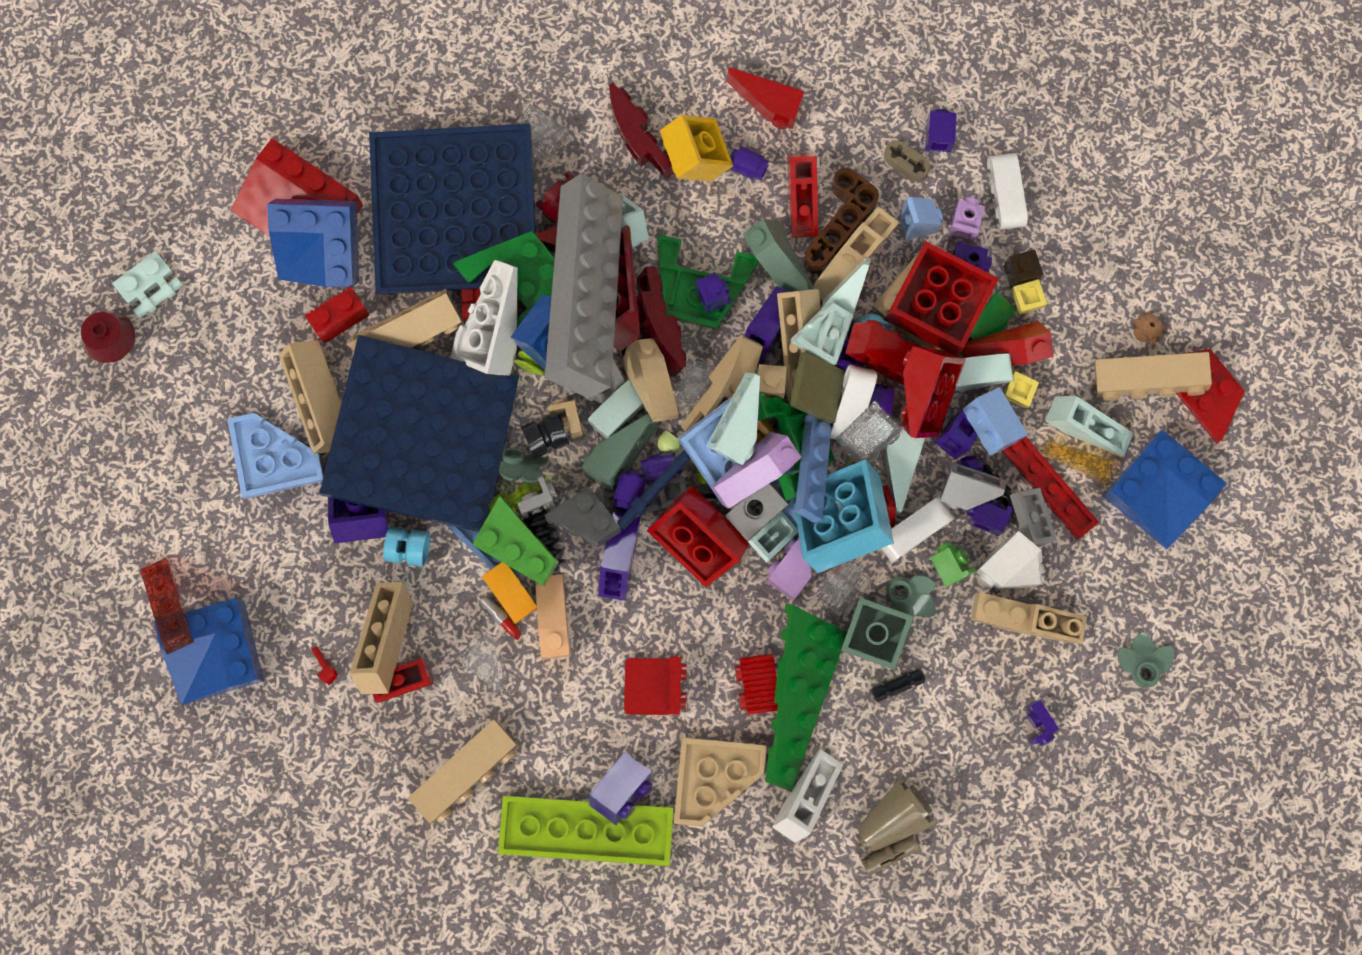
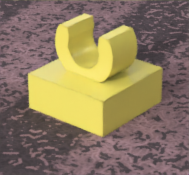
M1039 279L1014 286L1011 289L1019 314L1047 306Z
M1014 371V381L1007 382L1003 393L1008 401L1023 408H1028L1039 382Z

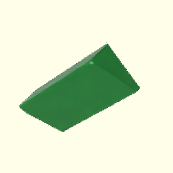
M998 292L993 295L982 311L968 341L1001 332L1016 310Z

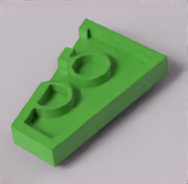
M499 496L472 545L540 585L546 586L559 561L540 539L532 533L520 516L512 510L507 501Z

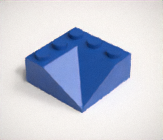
M275 198L267 204L268 230L279 280L341 288H353L359 282L356 201Z
M1160 430L1152 436L1102 496L1167 550L1211 504L1227 483L1166 432Z
M234 598L154 621L160 650L181 705L264 682L245 601Z

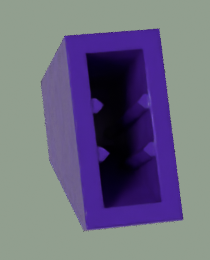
M778 286L775 287L751 321L744 335L763 347L757 368L759 364L764 365L781 336L777 293L788 291Z
M613 511L612 517L617 522L626 512L619 513ZM637 516L625 530L621 529V533L606 542L600 566L598 596L625 601L639 534L640 516Z

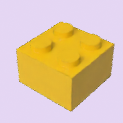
M680 115L660 130L663 145L667 150L672 170L677 179L712 181L733 167L716 119Z

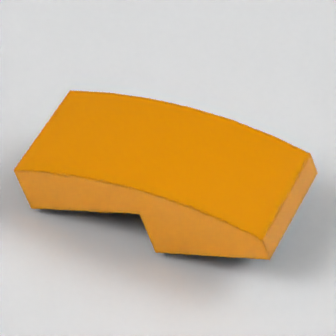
M501 562L482 576V579L514 624L537 609L536 604L508 565Z

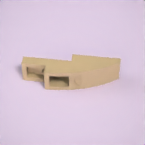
M879 206L865 222H862L813 285L814 289H819L820 301L823 302L831 291L865 257L871 258L898 227L899 222Z
M743 335L739 336L709 376L712 385L681 424L685 432L732 397L745 372L755 373L763 348L761 344Z
M978 592L975 593L971 620L1003 630L1051 640L1083 644L1087 617L1038 604L1030 605Z

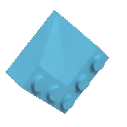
M866 459L827 475L823 518L821 521L813 523L795 512L802 557L817 573L894 544L880 475ZM796 497L793 498L794 509L796 504Z

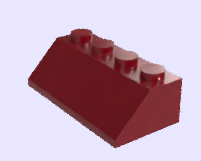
M627 225L621 228L614 347L621 351L640 338L630 227Z

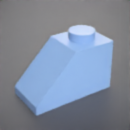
M917 197L906 198L899 216L906 240L937 233L941 223H943V217L940 208H936L934 200Z

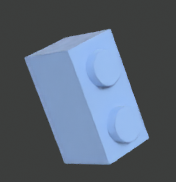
M1000 387L977 397L962 409L990 456L1014 445L1028 435Z

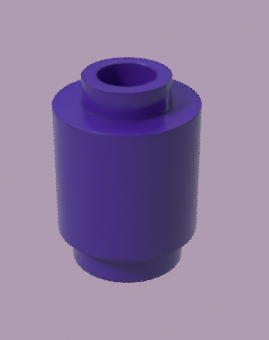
M741 146L739 150L734 149L730 156L733 164L731 171L751 180L758 179L761 181L770 162L764 159V155L744 146Z
M668 452L647 456V459L640 460L643 479L653 483L677 457H673V453Z
M629 470L626 474H620L613 496L615 501L614 508L627 512L630 508L629 504L636 497L640 498L644 493L647 483L642 479V474Z

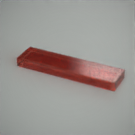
M167 558L140 569L160 640L166 654L168 655L194 643L176 581Z

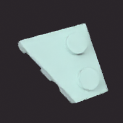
M827 303L791 338L790 342L806 352L832 365H836L853 314L835 303Z

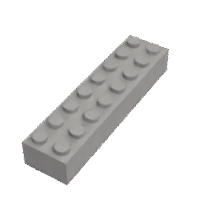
M581 173L562 185L560 190L545 379L590 398L611 388L623 196Z

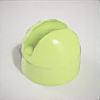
M666 430L657 441L658 448L662 453H674L681 446L678 439Z

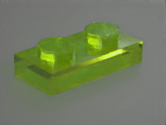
M527 482L519 486V491L510 495L507 492L499 494L493 498V502L488 504V506L492 510L497 499L501 496L507 501L512 510L519 508L517 503L523 501V496L532 492H537L538 495L543 493L540 483Z

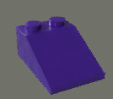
M328 497V525L334 544L386 537L389 529V512Z

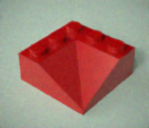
M925 241L884 320L947 353L958 356L964 349L999 278Z
M912 346V349L907 351L903 360L907 404H905L901 413V419H903L901 427L910 437L915 439L939 437L966 359L936 348Z

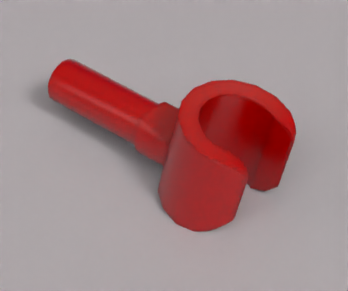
M315 646L311 650L319 665L323 668L317 676L321 681L330 685L337 678L338 673L324 659L318 646Z

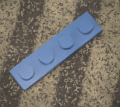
M806 415L795 512L816 523L823 518L832 425L812 415Z

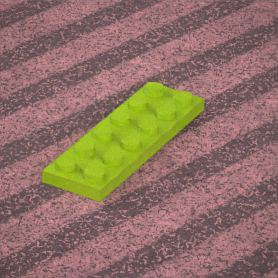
M503 796L498 854L670 866L674 808L635 805L631 815L626 820L622 818L615 825L590 807L587 801Z

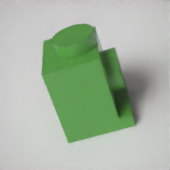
M951 541L937 547L938 553L930 557L945 587L953 585L977 572L975 567L969 569L967 565L969 560L963 549H959L957 545L953 546Z

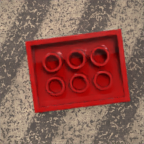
M271 138L256 157L231 211L269 236L267 204L275 198L356 201L357 214L363 207V204L357 194Z

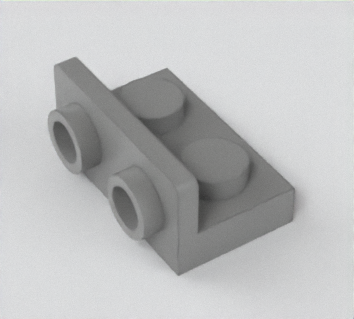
M543 476L538 477L543 493L539 495L537 492L529 493L522 497V502L517 503L524 519L545 515L556 508L554 502L559 501L551 480L545 482Z
M1036 488L1011 494L1010 498L1022 534L1037 547L1057 541L1041 489Z

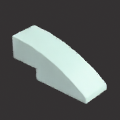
M1010 354L964 358L966 361L955 391L964 392L1014 381Z
M630 379L617 389L588 418L589 424L605 439L617 433L626 423L628 424L644 407Z

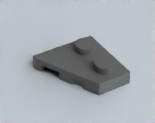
M590 486L545 514V519L548 523L552 525L555 523L567 529L568 533L576 537H583L586 542L597 547L621 533V527Z

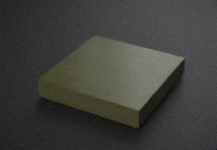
M808 352L800 353L790 406L827 423H835L845 371Z

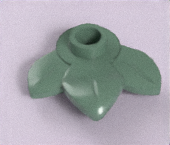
M508 448L502 452L499 472L503 478L509 481H515L520 478L524 482L536 483L539 482L538 477H544L540 467L547 465L548 460L543 457L534 459L533 455H524V452L520 449Z
M917 575L910 579L906 577L893 578L887 586V596L892 601L891 609L911 616H934L936 614V607L929 593L935 588L936 583L923 575ZM902 585L906 588V593L898 595L895 592V588Z
M1146 632L1139 633L1133 639L1131 649L1125 647L1118 649V661L1121 667L1131 673L1134 683L1142 688L1156 685L1160 679V674L1168 671L1173 663V647L1164 646L1156 649ZM1142 669H1147L1149 671L1150 675L1148 679L1142 678Z

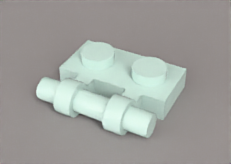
M156 251L112 283L130 306L140 300L141 304L133 310L139 318L148 312L150 314L157 309L156 306L168 297L171 299L176 295L175 291L183 286L177 277L169 283L165 280L173 274V271ZM159 285L161 289L148 298L146 294Z

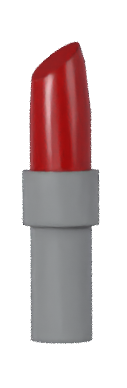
M489 595L485 596L480 603L493 616V619L499 626L501 625L514 639L519 640L521 632L511 621L509 615L503 609L501 610Z

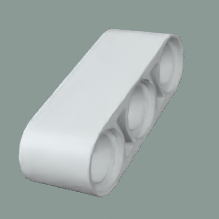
M1017 154L989 156L987 159V169L991 171V174L988 175L991 193L995 195L993 205L995 217L999 219V224H997L998 230L1026 227L1028 215Z
M851 364L848 365L843 378L836 422L830 423L832 425L831 439L850 444L856 443L875 388L877 371Z
M938 496L891 529L894 544L881 548L891 563L956 519L949 507L940 501L941 496Z

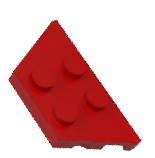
M1211 349L1188 352H1209L1212 385L1202 395L1190 396L1187 392H1178L1176 395L1217 444L1223 440L1245 390Z

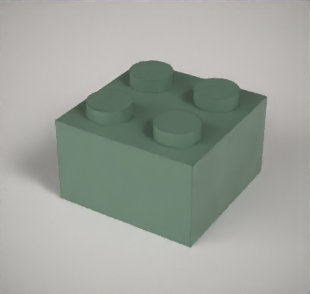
M860 597L841 651L896 670L914 616Z

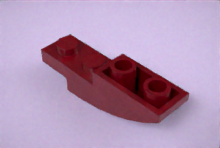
M612 82L609 85L611 109L617 130L626 148L640 167L650 161L667 180L674 174L667 151H662L656 145L657 140L649 131L645 133L648 130V115L640 106L636 107L630 101L631 97L623 87L619 89Z
M647 266L636 278L639 289L637 296L639 330L644 339H654L664 356L668 374L670 377H673L686 367V353L683 351L681 344V328L677 325L676 316H666L667 307L662 299V282L657 274L656 266Z

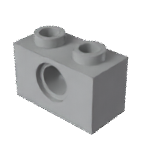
M772 481L730 507L731 511L725 517L748 541L791 502V499L786 501L782 489ZM751 500H759L763 504V512L755 513L750 507Z

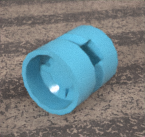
M390 526L384 543V561L401 564L403 560H406L408 565L424 567L430 547V532L414 529L411 533H408L406 528ZM404 541H407L405 551H402Z

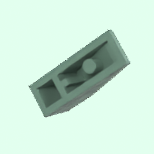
M762 219L743 233L754 256L778 287L788 292L814 289L778 220Z
M649 413L597 444L594 450L585 456L582 468L589 480L615 492L620 474L627 473L657 429V424L652 421Z

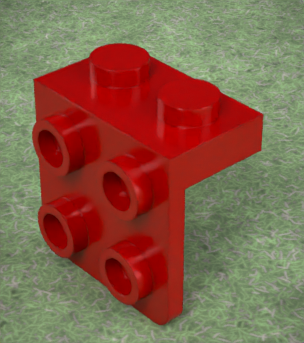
M670 657V659L628 658L626 660L624 711L626 714L680 716V709H686V692H681V681H686L687 664H681V657Z

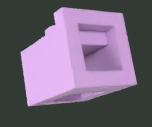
M966 197L964 200L959 199L948 235L974 242L979 233L985 206L979 205L980 201L972 197ZM965 214L971 215L973 218H967Z

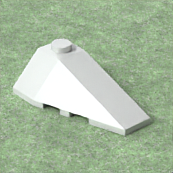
M494 260L480 287L481 294L476 304H471L468 309L470 315L465 325H460L456 332L450 358L464 361L467 366L486 374L510 376L517 349V344L511 336L517 329L518 267Z
M1017 531L999 544L980 565L976 572L980 575L978 580L987 588L991 589L994 587L996 590L1036 587L1045 580L1044 576L1041 575L1044 571L1043 567L1040 566L1043 562L1042 551L1021 532Z

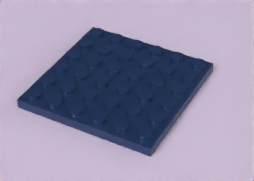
M530 124L369 132L375 290L377 295L440 292L444 289H447V291H461V289L480 288L490 267L474 281L468 283L453 263L533 231L536 234L532 129Z
M358 335L319 495L479 532L490 514L519 375L486 374L467 366L464 361Z

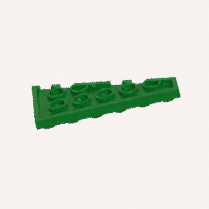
M785 603L784 613L788 614L787 628L782 629L781 640H785L784 655L779 658L774 700V703L778 704L777 717L772 718L771 729L775 730L774 744L769 748L765 782L792 792L847 632L794 605Z

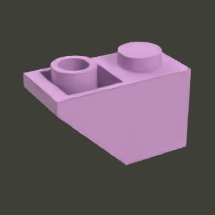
M792 538L783 550L787 553L781 562L776 559L766 573L770 575L767 582L791 601H794L812 575L810 565L802 557L800 539Z

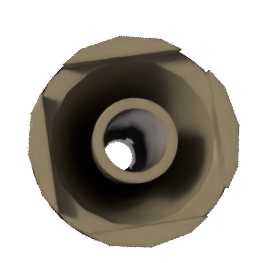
M903 775L897 780L858 826L859 834L856 837L865 850L870 848L875 852L938 824L937 817L931 820L929 813L932 812V809L914 785L908 787L904 783L908 780L906 776Z

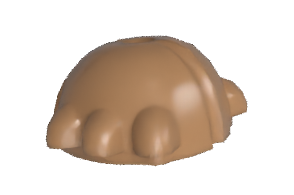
M1150 311L1146 312L1145 315L1139 314V319L1133 320L1135 325L1134 336L1138 341L1146 343L1150 341L1156 344L1158 339L1163 338L1162 332L1166 331V327Z

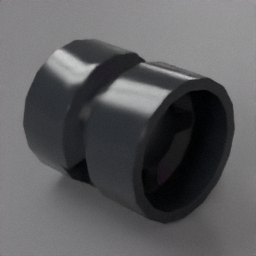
M556 412L542 418L541 424L532 421L520 426L534 459L548 454L550 446L560 449L570 444Z

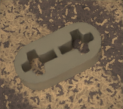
M895 140L887 145L884 159L888 165L914 182H920L927 178L930 171V163L926 157L902 141ZM901 150L900 156L892 158V151ZM921 164L923 166L922 171L917 172V174L914 173V166Z

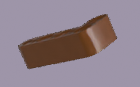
M850 168L839 169L832 183L833 194L843 201L844 205L806 250L804 266L812 274L821 273L826 269L852 234L871 215L879 199L878 189ZM846 180L851 186L842 187L838 182ZM867 196L872 202L863 203L859 198ZM847 215L852 216L855 222L847 223L843 217ZM834 235L839 239V242L831 243L826 237ZM822 248L824 252L822 254L821 260L818 259L815 262L812 261V257L816 258L820 254Z

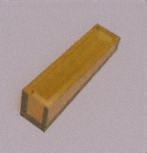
M1049 440L1044 444L1042 454L1103 484L1109 482L1114 464L1113 460Z

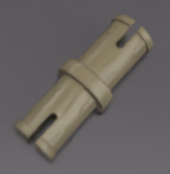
M910 836L861 859V862L868 875L871 876L890 865L894 867L898 864L897 861L920 851V848L914 836Z

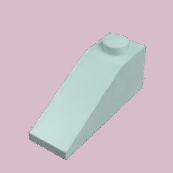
M865 257L823 300L820 308L822 309L827 303H835L851 314H854L871 258Z
M745 372L706 445L707 448L726 459L741 465L751 458L754 452L753 445L757 438L759 375Z
M1077 396L1055 397L1045 420L1065 434L1120 457H1125L1134 434Z
M894 424L891 431H885L881 446L886 447L883 456L888 486L896 505V515L899 516L903 510L925 438L915 439L910 437L901 426Z

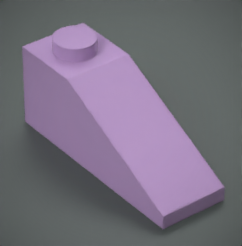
M770 432L754 446V452L748 461H745L743 465L736 463L711 487L724 506L730 508L781 477L801 458V455L788 436Z

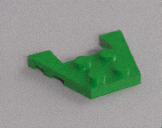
M533 231L453 263L468 283L474 281L486 269L492 266L494 260L518 267L517 297L527 307V310L517 317V328L542 294L552 297L555 257Z
M658 234L657 242L663 301L667 307L666 316H676V320L680 322L718 329L756 269L759 261L754 255L736 251L731 277L717 275L718 278L725 280L730 292L728 296L732 302L707 314L695 291L697 280L711 273L676 266L682 239Z
M759 393L758 421L776 417L779 423L780 434L788 436L801 455L805 416L809 414L790 406V403L783 402L782 398H767L765 394ZM831 446L829 449L828 465L835 459ZM800 459L793 465L795 471L783 474L778 478L786 501L795 498L797 495Z

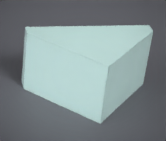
M780 511L753 535L748 542L767 563L798 534V529Z

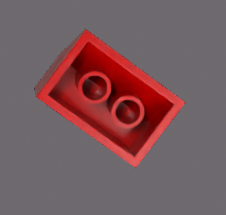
M692 485L679 495L646 530L705 588L738 563L750 545L733 524Z

